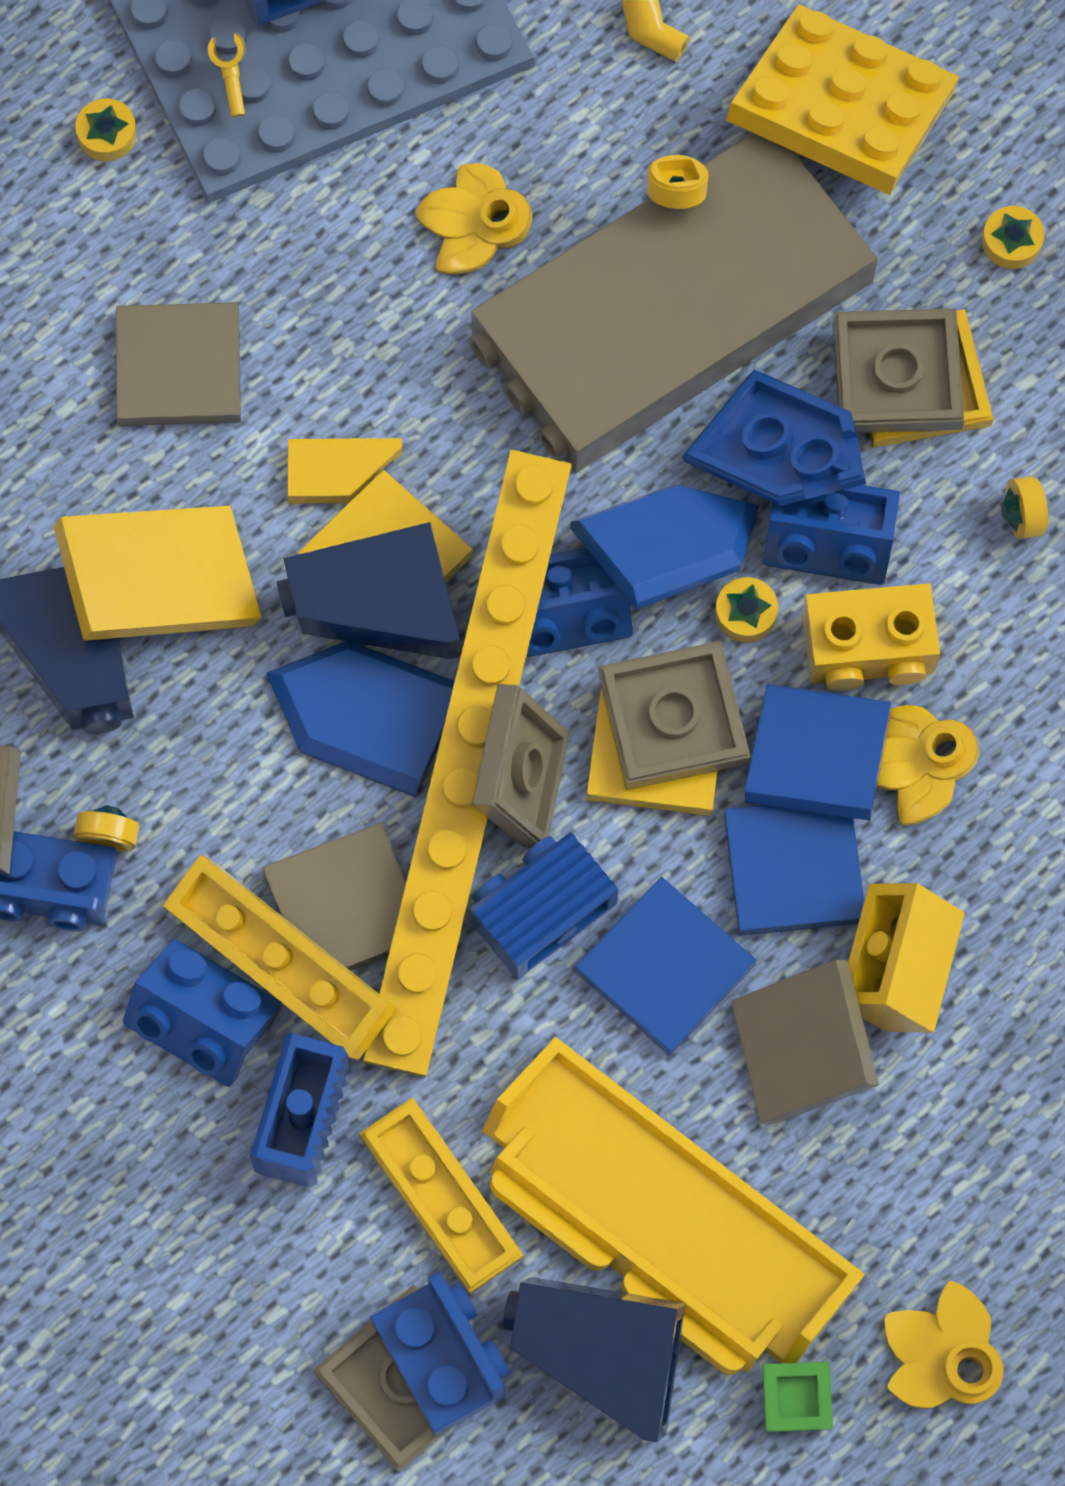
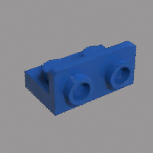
M860 485L784 506L772 503L763 564L770 567L877 585L884 584L894 539L900 491Z
M587 548L551 554L526 658L631 637L633 628L630 601Z
M14 831L10 874L0 875V920L21 921L23 913L46 916L48 917L47 923L49 925L67 931H84L86 923L103 926L118 854L116 848Z
M440 1271L428 1277V1284L370 1316L375 1330L434 1436L443 1433L505 1398V1386L501 1379L510 1374L502 1355L492 1339L481 1344L468 1321L477 1317V1313L460 1282L457 1281L448 1286Z

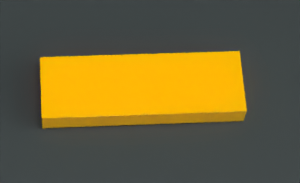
M413 1097L359 1133L362 1142L469 1295H472L524 1259L521 1250Z

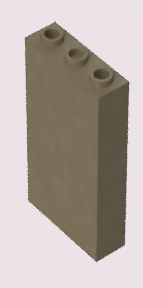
M753 133L704 164L709 174L707 196L699 205L686 209H672L648 199L471 311L472 336L468 340L474 354L487 369L493 365L498 368L507 380L503 384V388L509 401L521 415L530 411L542 427L538 431L539 438L548 454L554 460L561 461L565 458L568 463L572 464L571 467L575 473L579 472L873 283L878 258L794 151Z

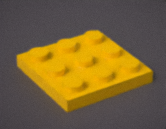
M798 4L732 100L726 121L891 195L951 99L960 76L940 68L931 61L920 59L891 46L878 37L867 35L831 19L822 12L814 11Z

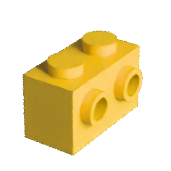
M931 583L806 594L802 620L811 684L826 683V687L829 690L846 691L862 686L865 679L888 677L889 683L893 685H911L925 680L926 674L935 673L940 657V647Z
M918 883L869 884L848 960L862 1019L889 1032L934 1033L965 912Z

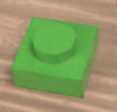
M830 1362L762 1365L765 1433L833 1430Z

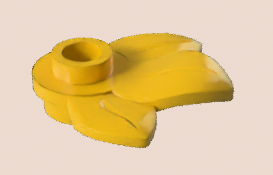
M480 163L460 165L456 175V187L442 188L431 192L415 210V216L426 229L444 238L435 268L438 272L448 275L473 272L485 267L493 258L498 248H511L520 244L527 237L532 223V209L526 198L515 190L507 189L500 172L493 167ZM509 210L504 220L499 222L492 221L496 214Z
M903 705L891 709L877 788L898 790L897 810L902 825L908 826L924 822L941 813L950 804L956 780L965 777L977 763L979 744L976 736L966 724L948 719L938 721L923 707ZM948 740L956 742V748L952 754L945 757L936 755V749L940 743Z
M949 1281L940 1295L935 1315L925 1311L913 1310L896 1311L886 1314L884 1330L888 1346L895 1357L904 1364L891 1377L887 1389L900 1401L911 1407L931 1409L950 1399L967 1405L979 1404L990 1399L997 1392L1002 1383L1004 1368L999 1353L988 1343L991 1331V1317L984 1304L966 1287L954 1281ZM964 1360L976 1362L982 1371L981 1379L975 1383L964 1382L958 1375V1364Z

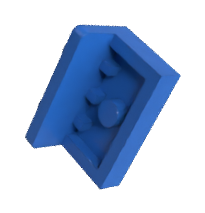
M173 938L134 983L123 1023L126 1027L138 1033L143 1039L155 1043L193 1066L198 1072L208 1075L221 1084L230 1087L239 1076L245 1056L278 1016L282 1002Z

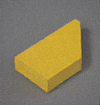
M402 438L288 439V503H349L391 461L395 462L402 455Z

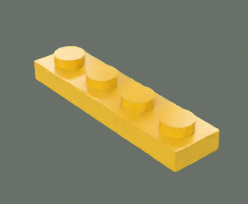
M199 855L163 904V907L332 1044L344 1047L350 1058L356 1060L361 1058L397 1009L206 856Z

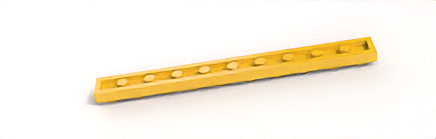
M510 450L380 989V995L397 1009L366 1049L363 1060L364 1064L424 1078L427 1076L488 817L474 807L472 803L498 684L520 685L570 475L571 463Z

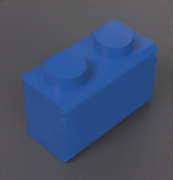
M571 832L558 842L552 836L542 839L524 855L522 861L526 864L525 867L507 880L502 874L492 877L472 896L476 904L470 908V923L517 980L617 905L619 890L616 884L610 880L607 873L601 869L591 854L586 851L583 844Z
M294 1033L286 1034L250 1154L254 1172L308 1188L318 1184L316 1174L322 1171L320 1161L325 1159L324 1149L329 1147L327 1137L332 1135L331 1125L336 1122L335 1112L340 1110L338 1100L343 1098L342 1088L347 1086L346 1075L351 1073L348 1054L344 1047Z

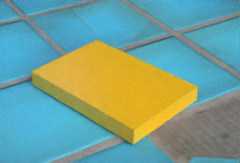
M231 505L60 517L53 526L83 641L253 626L262 618Z

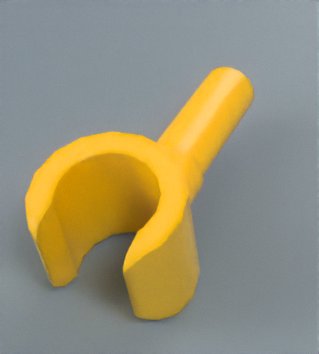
M234 33L237 54L232 60H224L217 54L214 36L208 44V55L210 60L221 68L231 118L245 116L238 63L245 55L244 40L238 33Z

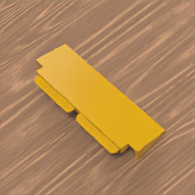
M554 1037L497 1098L482 1129L485 1134L505 1148L497 1156L490 1170V1173L493 1175L490 1180L492 1193L587 1268L601 1271L610 1266L624 1277L621 1283L622 1292L686 1303L681 1341L722 1373L732 1375L740 1372L742 1369L748 1373L765 1351L780 1363H798L865 1275L557 1037Z

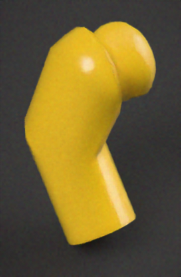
M623 0L622 7L629 36L637 43L677 63L689 44L690 36L663 23L659 0Z

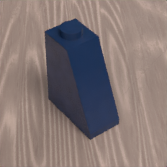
M430 522L283 558L288 578L276 581L285 618L297 615L303 634L446 659L461 657L460 638Z
M64 567L0 579V633L71 729L84 728V731L89 734L107 733L118 729L122 725L121 720L134 718L119 638L83 641Z
M530 1277L520 1282L519 1292L510 1291L505 1306L503 1326L504 1330L513 1331L511 1350L643 1440L658 1443L666 1436L686 1303Z

